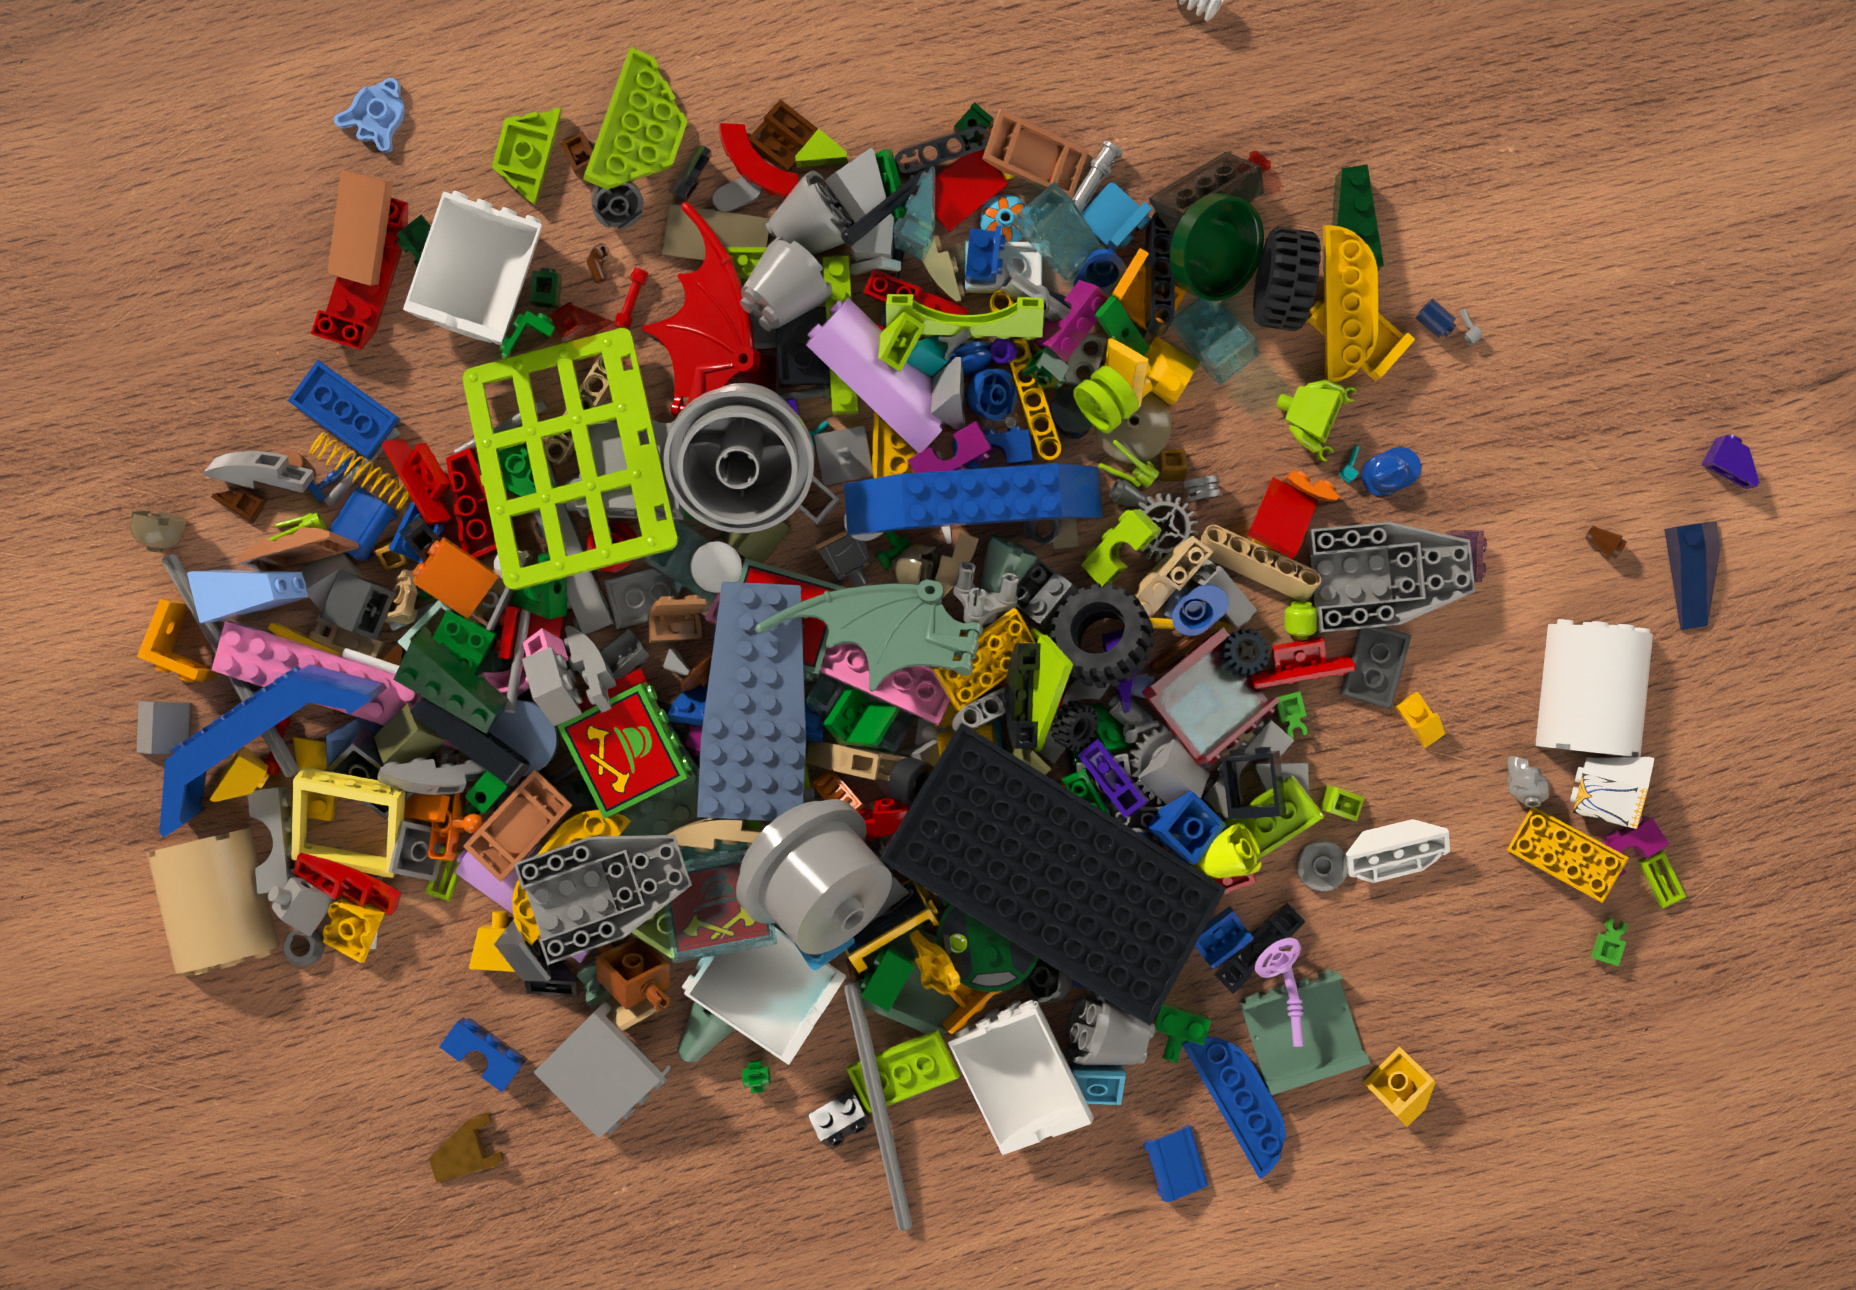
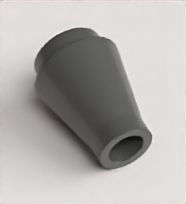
M1117 479L1109 493V497L1113 499V502L1141 509L1138 505L1140 502L1145 505L1148 503L1147 496L1127 480Z

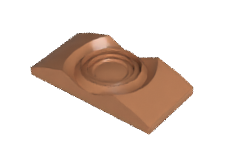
M1000 109L982 159L1004 173L1030 182L1040 190L1072 199L1088 150Z
M300 527L294 534L282 536L275 541L262 538L247 548L237 558L239 564L260 571H280L359 548V545L356 541L327 530Z
M535 769L463 847L493 876L502 882L515 870L514 863L525 860L538 843L557 826L572 808L573 804Z

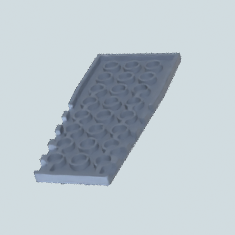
M722 582L701 735L697 817L774 821L786 811L804 804L807 740L802 617L787 620L761 634H758L755 630L760 622L801 602L802 590L799 585Z

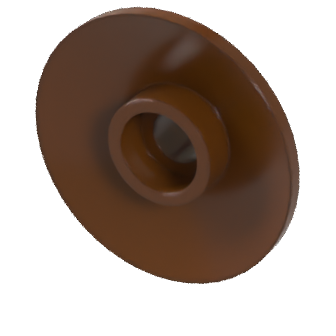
M712 654L701 661L685 678L680 686V690L683 693L691 691L700 685L704 688L708 686Z

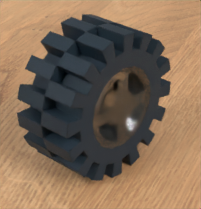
M1245 628L1240 629L1229 635L1225 642L1221 644L1220 648H1223V650L1219 654L1224 658L1221 660L1222 665L1227 664L1225 669L1227 671L1232 670V675L1237 676L1240 674V677L1252 676L1267 665L1268 662L1266 660L1270 658V654L1267 651L1270 650V646H1265L1264 643L1267 639L1265 637L1261 639L1259 631L1253 633L1254 629L1251 628L1245 630Z

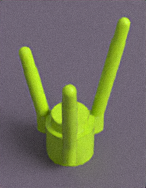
M1114 440L1113 444L1137 466L1132 472L1135 478L1102 463L1099 464V468L1131 482L1137 488L1141 484L1148 488L1160 472L1154 468L1155 465L1150 461L1140 462L1122 444Z
M311 512L299 518L277 523L275 525L276 528L299 524V526L275 535L268 540L275 541L282 536L294 534L300 527L327 530V527L319 513L312 514Z

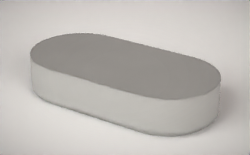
M740 177L718 188L713 195V203L718 211L732 213L758 200L762 194V188L754 183L750 184L743 177Z

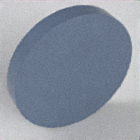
M517 700L515 713L505 712L504 706L499 718L489 729V732L530 762V767L523 775L525 776L530 775L535 769L537 771L541 770L553 759L559 744V733L557 725L553 727L535 702Z

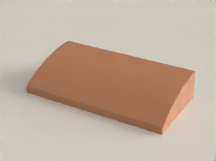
M341 169L328 273L367 285L379 284L393 181Z

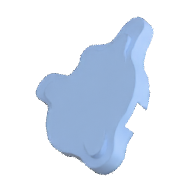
M387 78L375 86L368 88L365 86L354 97L351 107L334 117L335 124L341 129L358 126L356 136L360 141L375 142L380 152L383 154L390 153L393 148V134L400 127L405 115L404 103L401 97V85L396 79Z

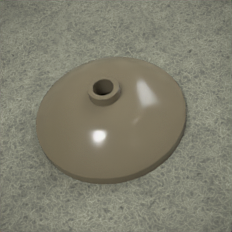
M1149 392L1143 397L1141 407L1128 419H1121V424L1109 434L1103 433L1095 426L1094 428L1099 445L1110 457L1123 463L1134 464L1113 444V441L1117 440L1140 462H1146L1157 456L1166 446L1171 434L1172 422L1165 403L1157 395ZM1131 418H1137L1139 424L1135 426L1131 425L1129 420Z

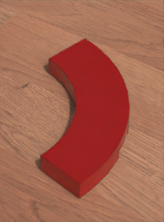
M719 124L722 147L726 156H729L735 165L736 171L750 184L754 183L766 190L767 194L786 199L798 184V174L780 170L762 159L748 139L745 124Z

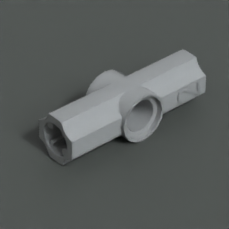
M1016 271L1011 272L1001 286V291L1016 301L1017 297L1044 298L1043 320L1046 322L1048 320L1059 322L1071 311L1050 296L1049 290L1046 287L1036 286Z

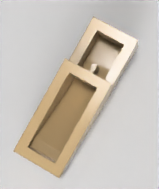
M959 533L952 558L942 555L935 581L941 583L943 587V598L954 588V584L958 580L959 564L971 561L979 541L978 538Z

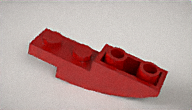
M875 269L872 270L863 292L886 305L887 294H911L918 303L940 312L967 315L969 311L966 307L921 290V287Z
M884 798L875 802L874 810L860 809L858 813L866 823L865 841L895 833L910 806L901 804L893 800V798Z

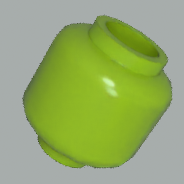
M1308 601L1292 602L1291 606L1285 609V632L1293 635L1295 640L1309 639V635L1316 633L1318 630L1317 608L1313 607L1312 603Z

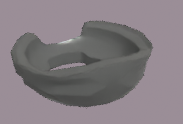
M1052 519L1053 530L1045 538L1037 534L1038 520L1023 521V533L1026 537H1030L1041 543V546H1044L1054 541L1060 534L1061 521L1060 519Z
M315 929L311 936L305 935L310 943V950L302 957H298L292 952L291 944L295 935L304 933L299 930H292L288 933L283 943V952L285 958L291 963L306 967L321 959L325 943H323L324 938L317 929Z

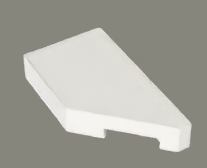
M886 257L851 264V274L871 273L873 269L885 274L896 273L901 270V261Z

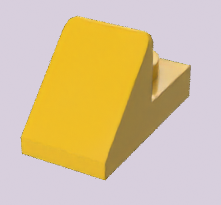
M1414 692L1395 706L1423 748L1428 747L1446 734L1438 713H1432L1418 692Z

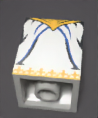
M1586 758L1584 768L1578 767L1575 782L1580 783L1579 788L1573 787L1570 802L1575 803L1573 813L1637 829L1649 787L1654 758Z

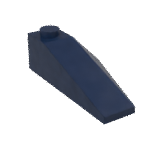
M1717 521L1664 529L1680 630L1708 626L1721 548Z

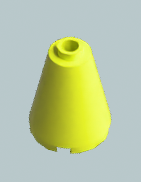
M1237 823L1231 825L1216 837L1196 865L1187 864L1211 879L1252 875L1261 868V861L1257 863L1256 856L1260 854V849L1248 828H1240L1241 824Z

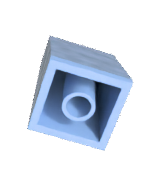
M209 570L187 573L200 623L238 620L308 597L306 582L302 572Z

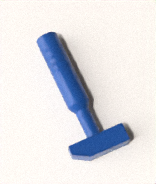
M356 453V455H355L354 461H355L358 457H360L357 453ZM353 454L339 466L337 471L333 469L328 473L327 478L318 485L314 479L311 481L308 489L318 502H324L323 499L326 497L322 489L343 476L352 460Z

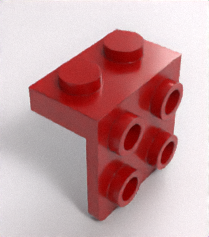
M506 606V611H502L500 617V626H503L502 637H498L496 651L499 652L498 658L513 659L520 611L524 609ZM531 612L527 639L542 628L561 638L563 616L547 619Z

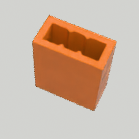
M443 537L440 542L436 540L428 551L430 556L426 562H420L412 573L415 576L413 581L415 585L468 619L499 576L494 570Z

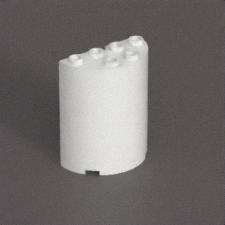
M443 191L403 310L420 319L433 321L435 325L484 342H493L501 345L506 337L543 228L541 220L526 215V218L516 216L517 212L505 207L498 211L492 208L491 203L482 199H477V202L468 200L467 195L458 191H453L452 194Z
M1557 619V624H1548L1536 746L1641 757L1653 634L1650 633V629L1634 628V625L1626 624L1608 625L1607 622L1598 621L1583 622V625H1573V620Z
M769 924L771 940L714 950L710 955L705 952L696 966L698 973L695 977L690 974L682 988L686 990L684 995L789 1065L843 983L846 975L829 963L818 970H812L789 936Z
M1020 1000L1013 1001L1006 1006L1007 1009L1002 1011L995 1008L984 1015L985 1018L970 1027L966 1025L960 1031H955V1037L948 1042L1002 1155L1038 1143L1046 1137H1055L1091 1124L1094 1120V1116L1039 1003L1033 1000L1021 1003Z

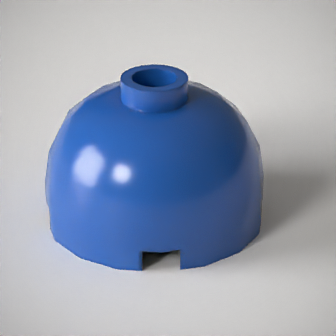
M985 369L975 374L966 388V400L972 412L982 419L997 421L1003 420L1006 414H1011L1017 403L1018 396L1017 386H1014L1010 379L1013 378L1012 375L1002 369Z

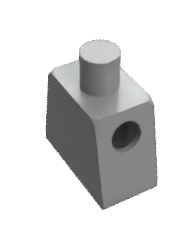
M297 877L290 878L284 888L272 887L268 894L269 901L274 902L272 909L283 922L307 936L312 935L327 913L329 905L335 901L307 881Z

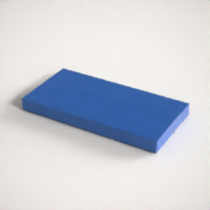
M319 360L315 362L288 399V402L369 460L374 457L382 443L401 420V418Z

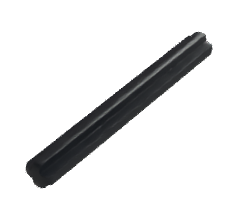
M931 167L922 169L842 233L841 238L845 244L850 246L857 242L888 215L934 180L936 174L933 172V169Z

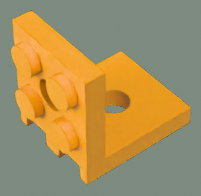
M1140 248L1111 296L1119 300L1133 323L1147 330L1145 326L1144 304L1145 267L1143 264L1149 253ZM1175 286V310L1186 294L1184 290ZM1156 294L1157 297L1164 299L1163 296ZM1156 318L1159 322L1164 323L1162 319Z
M160 598L137 657L155 664L154 668L161 672L170 673L172 671L178 673L179 679L194 683V681L204 683L205 680H215L218 672L212 671L211 667L171 652L189 608L184 601Z

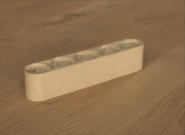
M602 354L598 357L579 388L582 403L588 402L590 408L603 405L611 393ZM602 381V390L594 393L592 391L593 383ZM565 433L549 437L544 445L547 459L557 465L567 463L575 452L573 437L566 436ZM556 446H562L563 453L559 458H553L552 450Z
M1208 526L1199 539L1213 550V553L1208 558L1209 560L1296 600L1307 601L1321 583V577L1314 569L1220 526Z

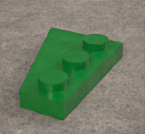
M520 444L498 450L505 489L519 497L537 493L529 454L526 449ZM552 481L553 488H556L557 486Z

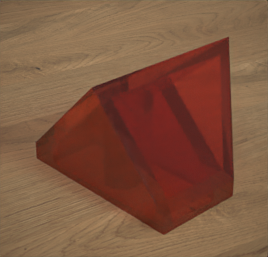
M571 301L550 314L565 344L592 336L614 322L577 307Z

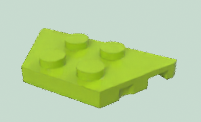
M552 108L553 111L543 113H527L522 117L512 116L505 118L492 163L493 170L536 206L563 111L561 108Z

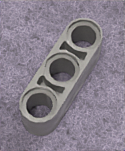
M1006 686L961 709L952 718L953 729L956 731L959 724L963 723L976 731L1006 716ZM985 706L990 709L991 714L986 711ZM964 716L970 720L971 724L965 721Z

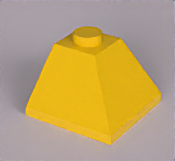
M1156 336L1149 346L1150 349L1144 355V357L1148 358V363L1151 366V372L1146 377L1152 383L1153 389L1150 392L1173 406L1200 362Z
M243 746L236 751L214 784L209 800L213 802L252 794L256 787L261 789L269 777L266 774L268 765L246 746Z
M1399 1046L1363 1083L1408 1127L1426 1109L1436 1081Z

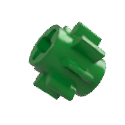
M762 1060L750 1061L748 1068L742 1069L744 1088H751V1094L764 1092L765 1086L771 1085L769 1066H762Z

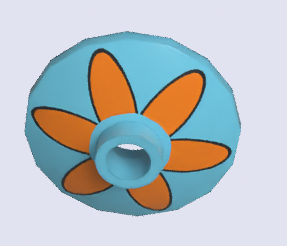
M1009 194L997 195L982 208L980 215L981 229L996 231V225L1001 226V234L1006 235L1005 242H1018L1028 232L1030 212L1026 204L1018 197ZM1005 213L1010 216V220L1003 221L1001 219V215Z

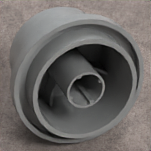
M736 383L702 394L679 413L671 426L666 440L664 470L674 497L694 518L718 530L733 533H750L765 530L779 524L800 506L812 482L814 449L810 434L802 419L781 396L760 385Z
M838 799L812 801L786 811L772 821L756 837L743 858L736 886V896L740 906L754 921L764 924L777 923L801 951L807 954H821L833 950L853 938L876 916L889 895L892 875L889 869L865 843L867 832L865 820L850 803Z

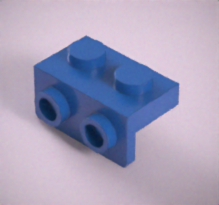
M1229 906L1208 921L1195 947L1210 967L1214 969L1237 951L1244 948L1254 938Z

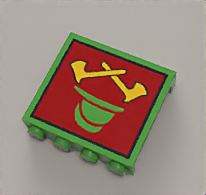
M646 682L609 699L612 708L610 710L601 712L598 706H595L581 715L557 725L604 819L692 776L690 771L692 770L691 762L687 756L682 755L679 749L681 746L680 740L674 732L671 733L667 725L669 723L668 716L663 709H659L655 701L657 700V694L651 685L648 686Z

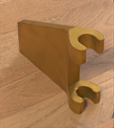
M489 1112L468 1119L429 1158L436 1183L482 1169L499 1166V1163L504 1161L501 1151L485 1156L477 1129L485 1127L487 1123L491 1122Z

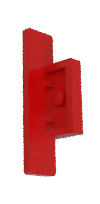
M405 439L384 441L382 447L427 525L448 523L451 517L440 498L450 482L427 443H418L412 452Z
M1323 637L1272 646L1274 669L1259 671L1250 676V681L1255 689H1269L1275 685H1291L1307 679L1318 680L1329 675H1345L1348 672L1355 671L1356 665L1349 655L1326 659L1325 641Z

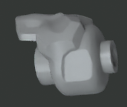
M1514 756L1509 757L1507 760L1509 775L1506 778L1509 786L1508 791L1518 801L1525 803L1527 807L1540 806L1541 802L1549 798L1548 779L1541 774L1540 768L1529 767L1527 759Z

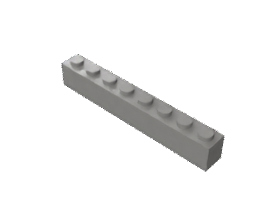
M521 444L528 452L527 444ZM547 459L551 480L557 487H560L552 463ZM566 503L557 505L567 556L586 551L571 511L567 510ZM540 510L532 511L530 513H534L537 519V523H535L536 531L540 538L544 537L547 544ZM547 545L546 547H544V550L546 554H549ZM595 570L567 577V607L569 609L573 608L576 618H573L576 629L589 636L614 626L615 622Z

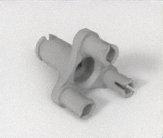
M970 562L959 564L958 580L954 584L953 593L964 605L963 615L966 623L976 622L985 629L996 620L997 615L1016 608L1018 600L1016 590L1019 582L1017 575L1012 573L1004 574L1002 576L1000 593H994L974 586L973 578L976 568L974 564Z

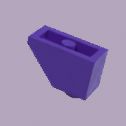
M1730 434L1714 440L1701 465L1744 489L1757 487L1760 482L1750 448L1742 444V440L1739 437Z

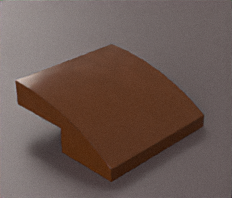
M780 99L765 115L764 122L748 139L757 152L780 170L790 172L796 165L795 156L818 128Z

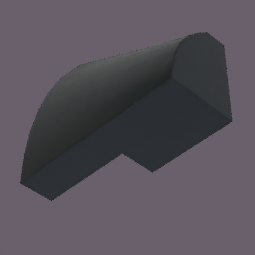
M706 146L696 147L669 190V193L680 201L687 202L698 186V176L712 157V152Z

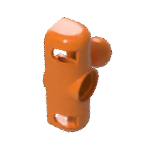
M465 788L462 793H454L453 802H449L445 822L432 821L428 855L432 859L453 861L457 856L460 834L464 830L474 834L483 825V819L478 814L472 813L466 817L463 815ZM435 843L446 844L445 854L434 851Z

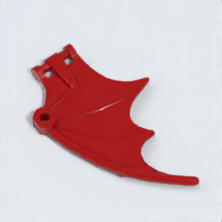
M683 202L681 208L698 227L705 245L703 265L692 273H679L677 275L685 291L683 307L670 318L642 326L643 331L657 337L664 344L671 357L675 379L674 401L671 405L673 417H677L690 402L702 394L728 385L737 374L741 372L749 374L756 372L760 368L761 356L759 351L754 348L750 313L746 312L740 305V301L743 299L741 295L743 287L733 263L734 259L730 257L720 239L707 222L688 202ZM683 397H689L687 405H684Z

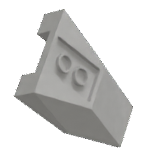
M1393 522L1319 528L1306 531L1309 565L1321 577V583L1312 594L1313 606L1318 611V630L1316 633L1401 625L1475 592L1471 544L1468 539Z
M675 835L588 837L514 863L521 887L526 889L542 937L539 941L547 965L625 938L692 886Z

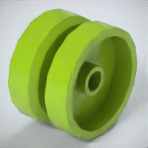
M1109 366L1100 367L1091 375V380H1084L1073 390L1075 401L1081 412L1091 424L1103 433L1109 434L1121 424V419H1128L1139 409V402L1131 386L1116 370Z

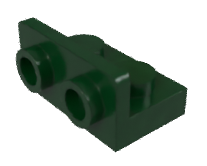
M422 214L396 233L399 237L396 242L405 253L410 251L416 258L413 261L416 267H418L431 229V225Z

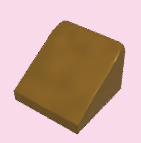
M1185 449L1162 450L1159 453L1160 481H1185L1187 474Z
M395 536L375 544L374 551L385 572L410 563L408 557L389 549Z

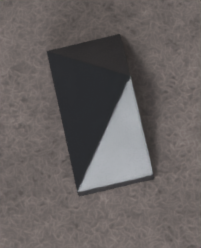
M561 960L549 964L551 979L548 981H524L527 994L578 997L579 994L577 978Z

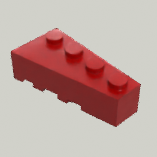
M467 448L447 457L446 463L455 503L453 505L454 512L457 516L459 527V542H461L462 550L481 561L498 552L485 488L482 486L480 479L482 474L480 473L478 453L475 449Z

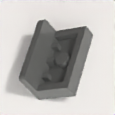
M629 628L625 629L600 651L615 680L626 676L634 668L641 667L649 656L645 644Z

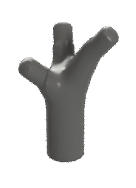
M968 329L962 330L953 337L939 336V341L948 343L947 352L944 357L946 360H949L953 351L960 344L971 338V332Z

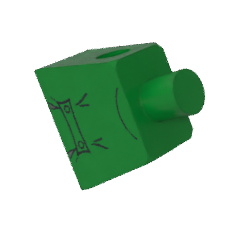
M538 554L537 564L550 561L549 554ZM567 577L515 590L512 605L547 619L566 615Z

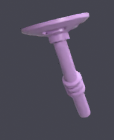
M1285 938L1273 943L1261 953L1256 961L1255 971L1263 978L1283 973L1289 997L1287 1004L1290 1006L1287 1007V1010L1290 1011L1288 1016L1291 1017L1293 1047L1304 1046L1301 1016L1304 1013L1301 1012L1303 1006L1300 1005L1303 1002L1299 998L1292 964L1300 954L1301 945L1295 938ZM1287 947H1293L1290 952H1289V951H1284V952L1281 951V949H1284V948H1287Z

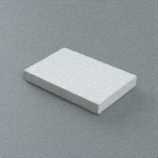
M969 241L965 243V275ZM1005 242L1004 251L999 250L998 258L1003 259L1002 275L997 274L996 283L965 281V293H995L1000 291L1006 277L1014 271L1036 286H1042V242Z

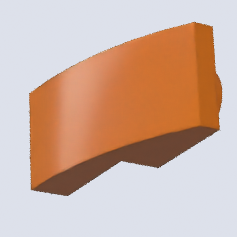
M1293 470L1283 479L1288 485L1320 501L1333 502L1340 497L1335 492L1337 490L1336 487L1329 481L1325 480L1323 482L1320 479L1311 485L1309 483L1311 481L1310 478L1302 471L1296 472Z

